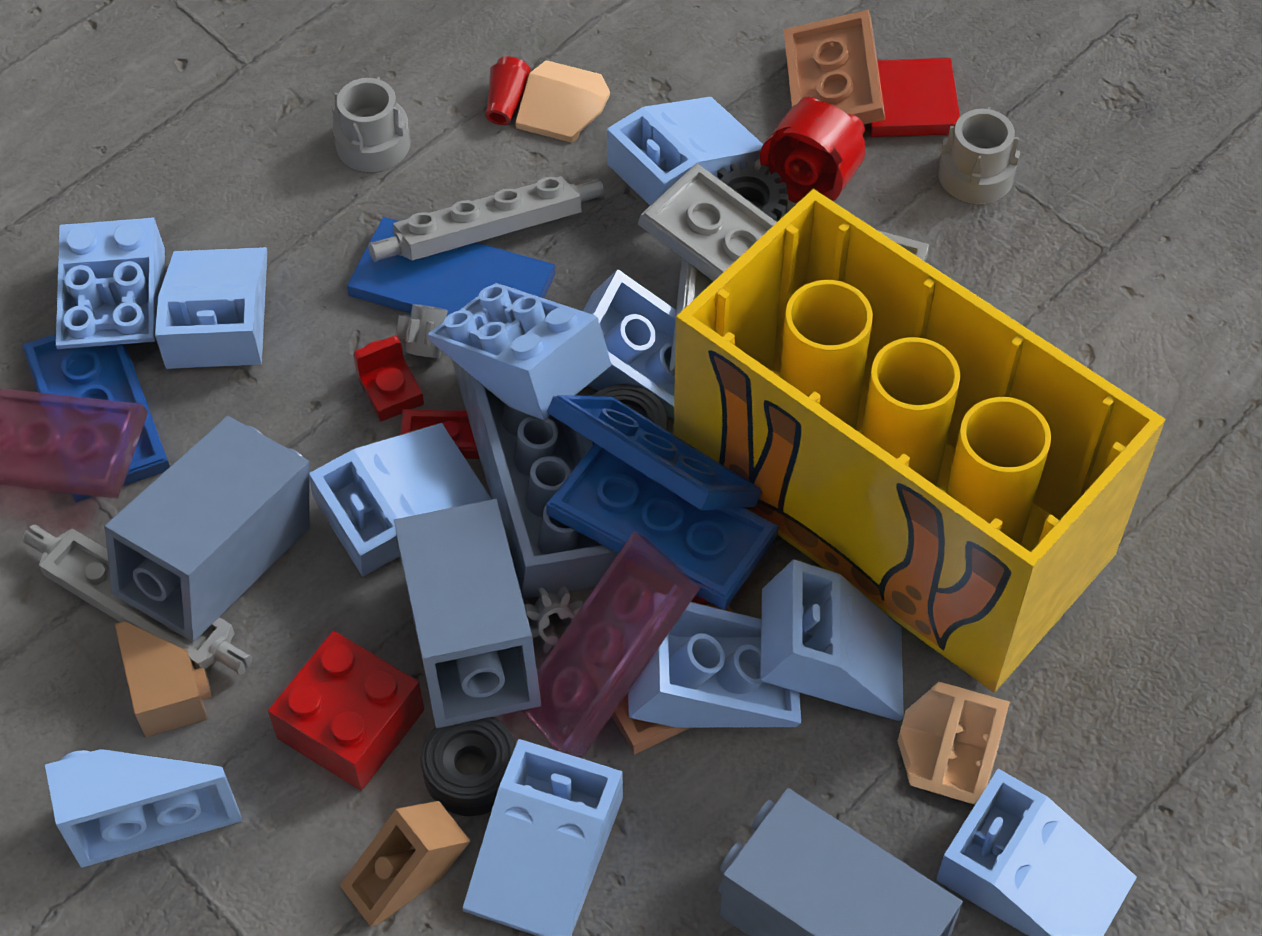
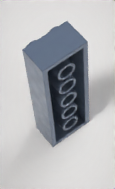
M452 360L491 499H497L522 599L540 596V588H543L547 594L559 593L563 586L567 587L568 591L619 583L625 556L546 515V504L593 446L592 441L552 415L542 420L509 407Z

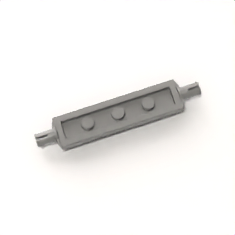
M562 176L546 177L538 180L535 184L517 189H502L496 192L495 195L474 201H459L452 207L431 213H416L409 219L393 223L394 237L370 242L368 244L369 253L374 262L395 255L404 256L413 261L582 212L581 202L604 197V187L599 179L574 185L567 183Z
M37 525L29 527L31 533L28 530L25 531L23 542L43 554L39 567L45 577L118 622L126 621L187 650L195 669L204 667L206 670L215 661H219L237 674L242 675L246 672L245 667H250L252 656L230 644L235 633L232 625L219 617L192 642L112 594L106 548L73 528L59 537L52 536Z

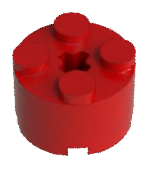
M804 97L789 109L764 142L760 151V165L763 164L769 167L770 174L776 171L781 176L780 183H786L788 200L797 204L812 189H815L831 201H835L864 161L866 153L863 137L865 131L864 124L857 116L846 114L831 104L818 101L814 97Z

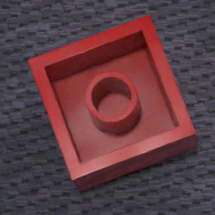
M333 630L268 709V713L278 740L362 792L425 709L419 681Z

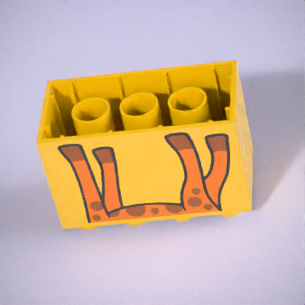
M812 189L676 316L673 435L760 487V490L763 492L756 507L746 508L747 510L778 525V535L825 570L842 575L888 616L993 693L998 690L1116 555L1166 420L815 189Z

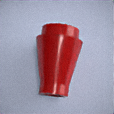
M504 56L499 58L497 63L490 68L488 104L485 117L494 124H510L512 115L523 98L531 69L521 59Z

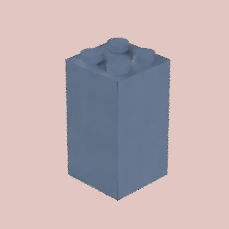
M227 415L104 526L112 594L194 642L310 528L309 460L303 458L296 450L286 448L262 435L256 428L246 426Z
M497 499L394 519L436 729L542 706L532 634Z
M789 788L785 790L777 803L768 800L762 806L752 824V829L755 830L754 834L745 846L736 843L720 866V872L723 873V880L718 888V893L722 895L720 917L748 936H951L963 902Z

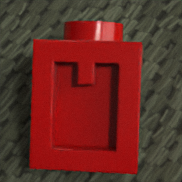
M397 336L370 342L364 348L353 353L358 381L380 422L402 414L403 409H414L424 405L423 393L403 357L402 344Z

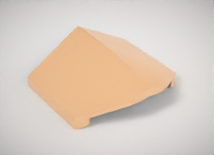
M546 60L529 74L516 119V129L573 143L578 139L580 132L602 113L610 96V90L601 74Z
M940 681L936 683L905 711L897 740L910 786L975 805L988 785L1010 701Z

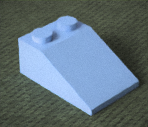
M617 270L593 291L583 312L598 316L612 366L588 385L598 391L619 384L642 387L653 393L661 401L667 416L674 419L675 374L670 373L676 310Z
M657 594L627 621L629 718L675 728L797 727L801 724L800 694L797 691L760 681L762 619Z
M104 749L92 752L84 750L71 752L62 757L60 761L45 765L56 826L81 868L242 822L240 810L221 766Z

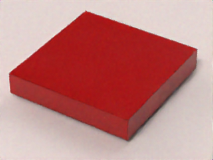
M951 58L877 60L885 120L869 123L871 137L949 135L950 126L955 127L957 120L960 118Z

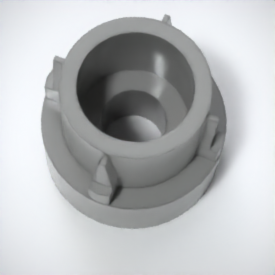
M377 77V79L361 78L346 84L339 94H334L335 107L332 111L334 117L332 132L337 155L345 165L362 172H380L394 167L405 158L411 145L408 117L405 110L396 102L395 92L389 84L380 80V77Z
M990 107L988 109H974L964 113L957 120L955 127L950 126L949 137L944 138L942 144L938 177L942 187L951 196L967 203L986 204L1003 198L1010 191L1014 183L1020 151H1017L1019 138L1014 137L1015 130L1013 124L1006 116L991 110Z

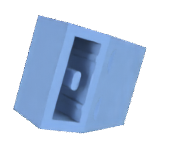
M712 97L641 107L607 128V165L649 205H652L696 163L717 177V171L723 167L730 173V164L738 163L740 169L746 168V162H755L760 159V151L763 144Z
M155 218L60 225L56 322L57 349L155 342L158 295L165 278V248Z
M267 247L173 252L158 295L155 337L166 369L262 365Z
M498 283L484 288L475 299L459 311L449 314L443 323L427 334L429 341L506 405L542 420L550 416L547 410L553 396L576 395L612 366L598 316Z
M442 423L353 449L309 473L312 497L362 577L401 556L394 519L492 500Z
M793 559L762 588L760 681L901 721L904 718L901 626L842 575Z
M518 739L498 788L462 908L463 912L535 936H572L623 800V772Z
M998 768L945 852L936 881L1028 936H1104L1137 877L1050 798Z

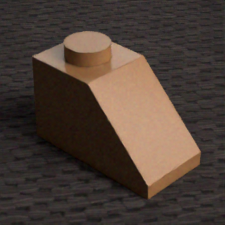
M126 621L116 623L115 628L134 713L145 738L208 720L203 700L212 698V693L205 668L194 669L187 650Z
M439 801L395 809L343 879L340 887L370 927L378 925L440 881L471 841Z

